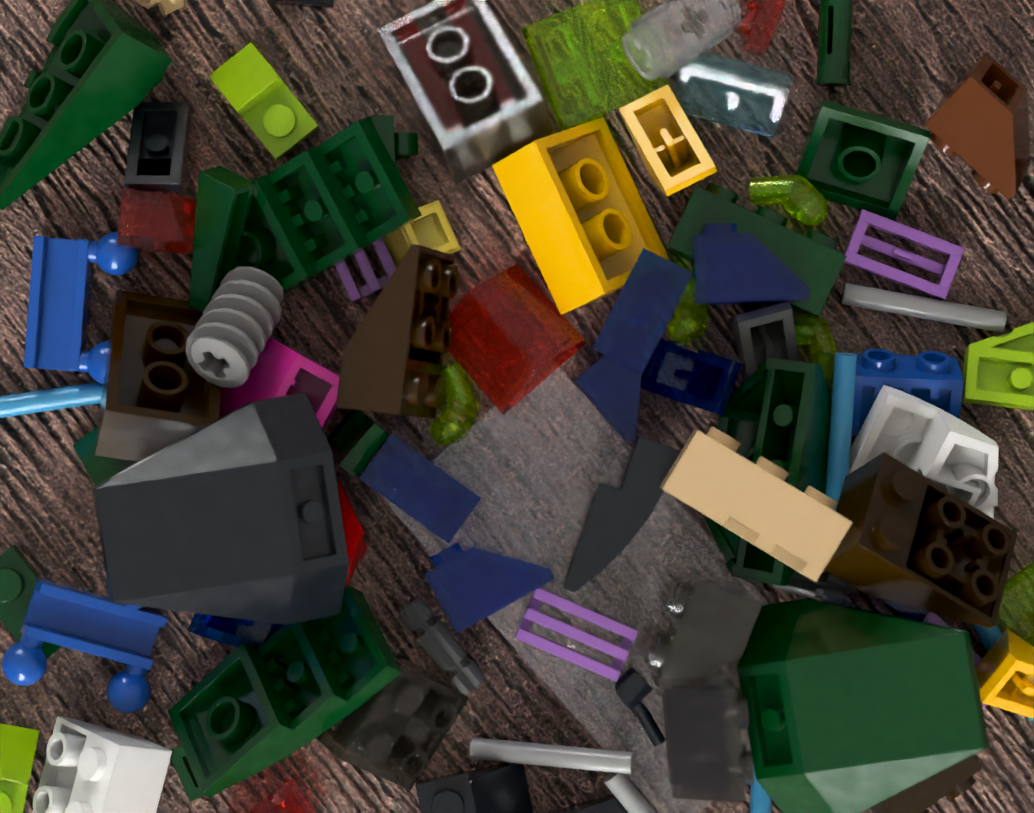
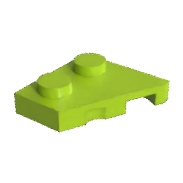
M1034 322L1015 328L1009 333L997 337L992 336L969 344L965 348L964 385L961 402L1034 411Z

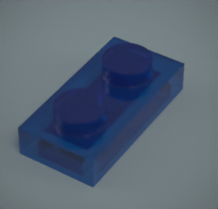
M643 248L592 349L642 374L693 273Z
M391 433L359 477L360 480L447 543L452 540L481 500L480 496L393 433Z

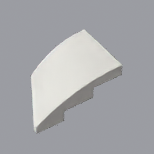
M883 384L851 447L849 474L885 452L994 519V506H998V489L995 485V474L998 471L999 446L997 443L948 412L922 399Z

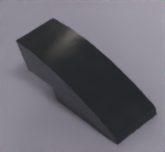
M637 436L620 487L617 488L598 481L563 583L565 590L575 593L598 575L627 547L650 517L664 490L659 488L681 452L680 450Z

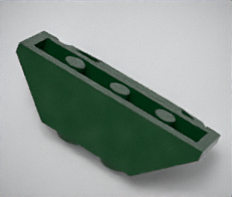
M767 357L758 366L759 370L745 380L723 403L720 408L717 429L740 443L736 451L737 454L754 464L759 456H762L789 473L784 482L803 493L809 485L825 494L831 399L822 365ZM704 515L718 547L728 561L726 565L731 576L786 586L795 572L794 569Z

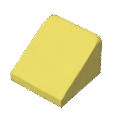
M439 200L419 207L418 209L422 216L383 238L396 268L412 244L422 245L447 254H453L461 250Z

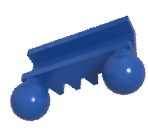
M111 232L104 235L99 241L34 236L24 368L89 372L95 381L103 384L109 341L98 343L91 350H85L88 342L86 326L90 316L88 312V303L91 300L89 286L93 277L91 263H97L104 272L111 275H124L130 272L136 266L139 259L138 245L130 235L123 232Z
M43 578L37 579L20 630L22 633L20 642L11 645L5 651L2 658V670L6 678L16 685L28 686L38 682L45 674L47 668V658L42 650L43 642L126 664L125 669L119 671L110 679L107 686V697L110 704L116 710L123 713H134L144 708L150 699L151 686L146 678L147 670L151 669L153 663L150 655L159 627H165L167 617L147 607L131 611L126 607L127 604L110 602V597L108 596L102 597L90 591L77 590L69 585H59Z

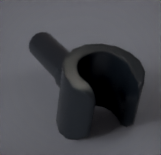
M630 668L615 683V692L621 701L633 712L634 716L638 718L653 746H658L665 741V738L649 709L641 702L653 691V688L634 668Z

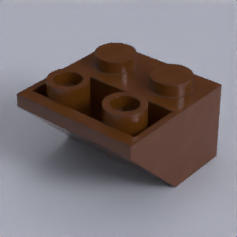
M986 52L941 100L925 126L932 131L930 138L940 150L951 157H955L958 154L973 168L971 171L972 176L980 186L992 194H996L999 191L1009 200L1017 192L1030 166L1027 88Z

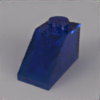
M737 224L703 225V234L693 235L690 238L692 305L804 302L810 299L809 287L753 234L737 233Z
M459 542L431 556L430 560L434 567L424 574L456 633L463 631L555 579L549 565L478 545H472L463 550Z

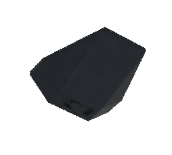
M306 393L248 402L92 488L110 602L284 625L340 614L349 559L331 447Z

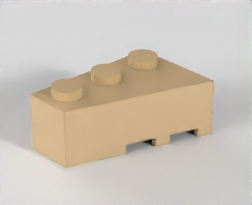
M712 426L706 435L699 430H693L659 488L805 577L817 582L853 523L833 511L838 502L809 485L803 493L784 482L789 473L762 456H759L754 464L737 454L736 451L740 443Z

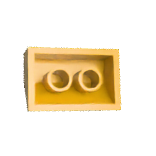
M604 117L535 140L492 165L561 315L596 301L672 265Z

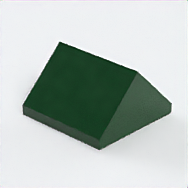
M822 100L813 111L791 189L896 220L929 141L931 131Z

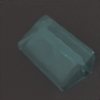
M687 47L673 94L687 115L774 138L789 93L791 76L780 71Z

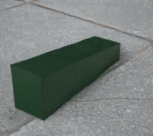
M221 166L199 172L189 306L202 313L210 303L215 291L219 288L224 276L228 271L236 267L255 187L254 182Z

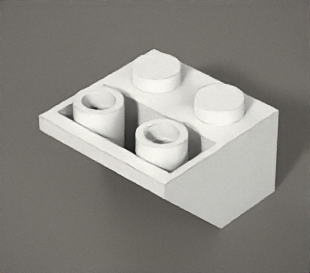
M57 716L53 734L47 744V756L39 787L33 797L32 813H156L172 751L137 735L68 717Z

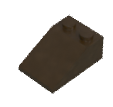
M122 290L116 291L99 411L96 456L140 462L220 418L221 387L201 377L189 363L185 351L187 339L203 315L199 310L189 306V301Z

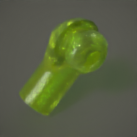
M784 175L750 179L749 191L753 205L780 203L797 221L807 226L819 225L826 219L828 213L826 199L803 176Z
M678 260L659 277L677 299L675 317L667 322L668 335L676 343L687 344L692 338H699L706 329L709 298L683 262Z
M799 315L794 319L797 345H809V363L822 365L829 395H831L835 353H838V349L828 322L821 316L810 318L805 315Z
M461 363L440 371V375H443L446 380L445 395L448 401L440 418L431 422L430 433L433 440L442 446H448L451 443L459 444L469 435L479 410L478 400Z

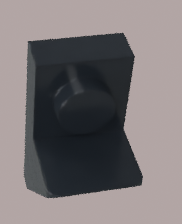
M141 102L133 109L124 180L125 191H184L190 189L191 182L187 162L191 124L189 102Z
M503 763L416 781L415 784L421 813H534L524 764Z

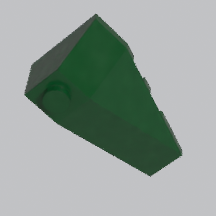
M71 0L54 23L46 39L47 42L54 45L40 74L33 70L30 71L23 85L29 89L26 103L20 115L8 118L0 132V209L4 210L138 106L151 88L157 86L163 79L166 68L172 62L171 57L153 33L114 1Z

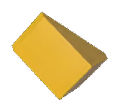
M668 84L619 108L620 114L652 182L667 197L717 172L714 162Z
M1006 629L975 668L981 702L1034 719V647L1009 629Z

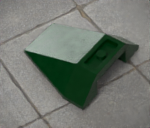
M812 598L756 606L737 665L755 777L782 813H862L989 748L968 631Z

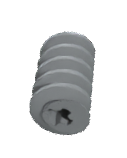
M237 267L228 271L220 282L219 288L213 294L203 315L196 323L195 329L189 335L185 349L191 366L208 382L220 387L235 388L243 385L248 379L250 370L257 363L258 356L266 346V341L271 337L274 327L281 319L282 308L280 303L284 299V288L274 277L254 267Z

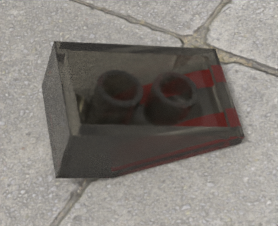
M434 0L376 29L426 130L456 184L488 169L496 162L529 143L554 134L543 97L485 0Z

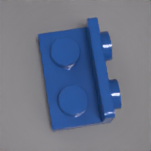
M879 348L867 349L863 353H853L857 354L852 435H858L883 384L922 399L959 418L964 379L956 358L937 351H924L919 353L918 356L895 355L891 351Z

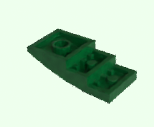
M370 117L357 120L319 146L306 149L271 173L252 180L255 183L235 268L254 267L265 271L279 282L284 288L285 295L422 216ZM196 217L181 226L192 248L194 245Z
M348 585L344 589L340 614L283 625L259 648L243 642L168 710V713L201 794L211 797L264 770L311 742L358 709L402 672L363 593Z

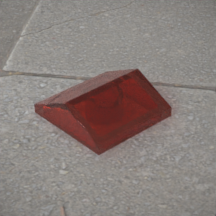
M518 264L469 290L447 318L452 324V342L448 351L503 415L587 343Z

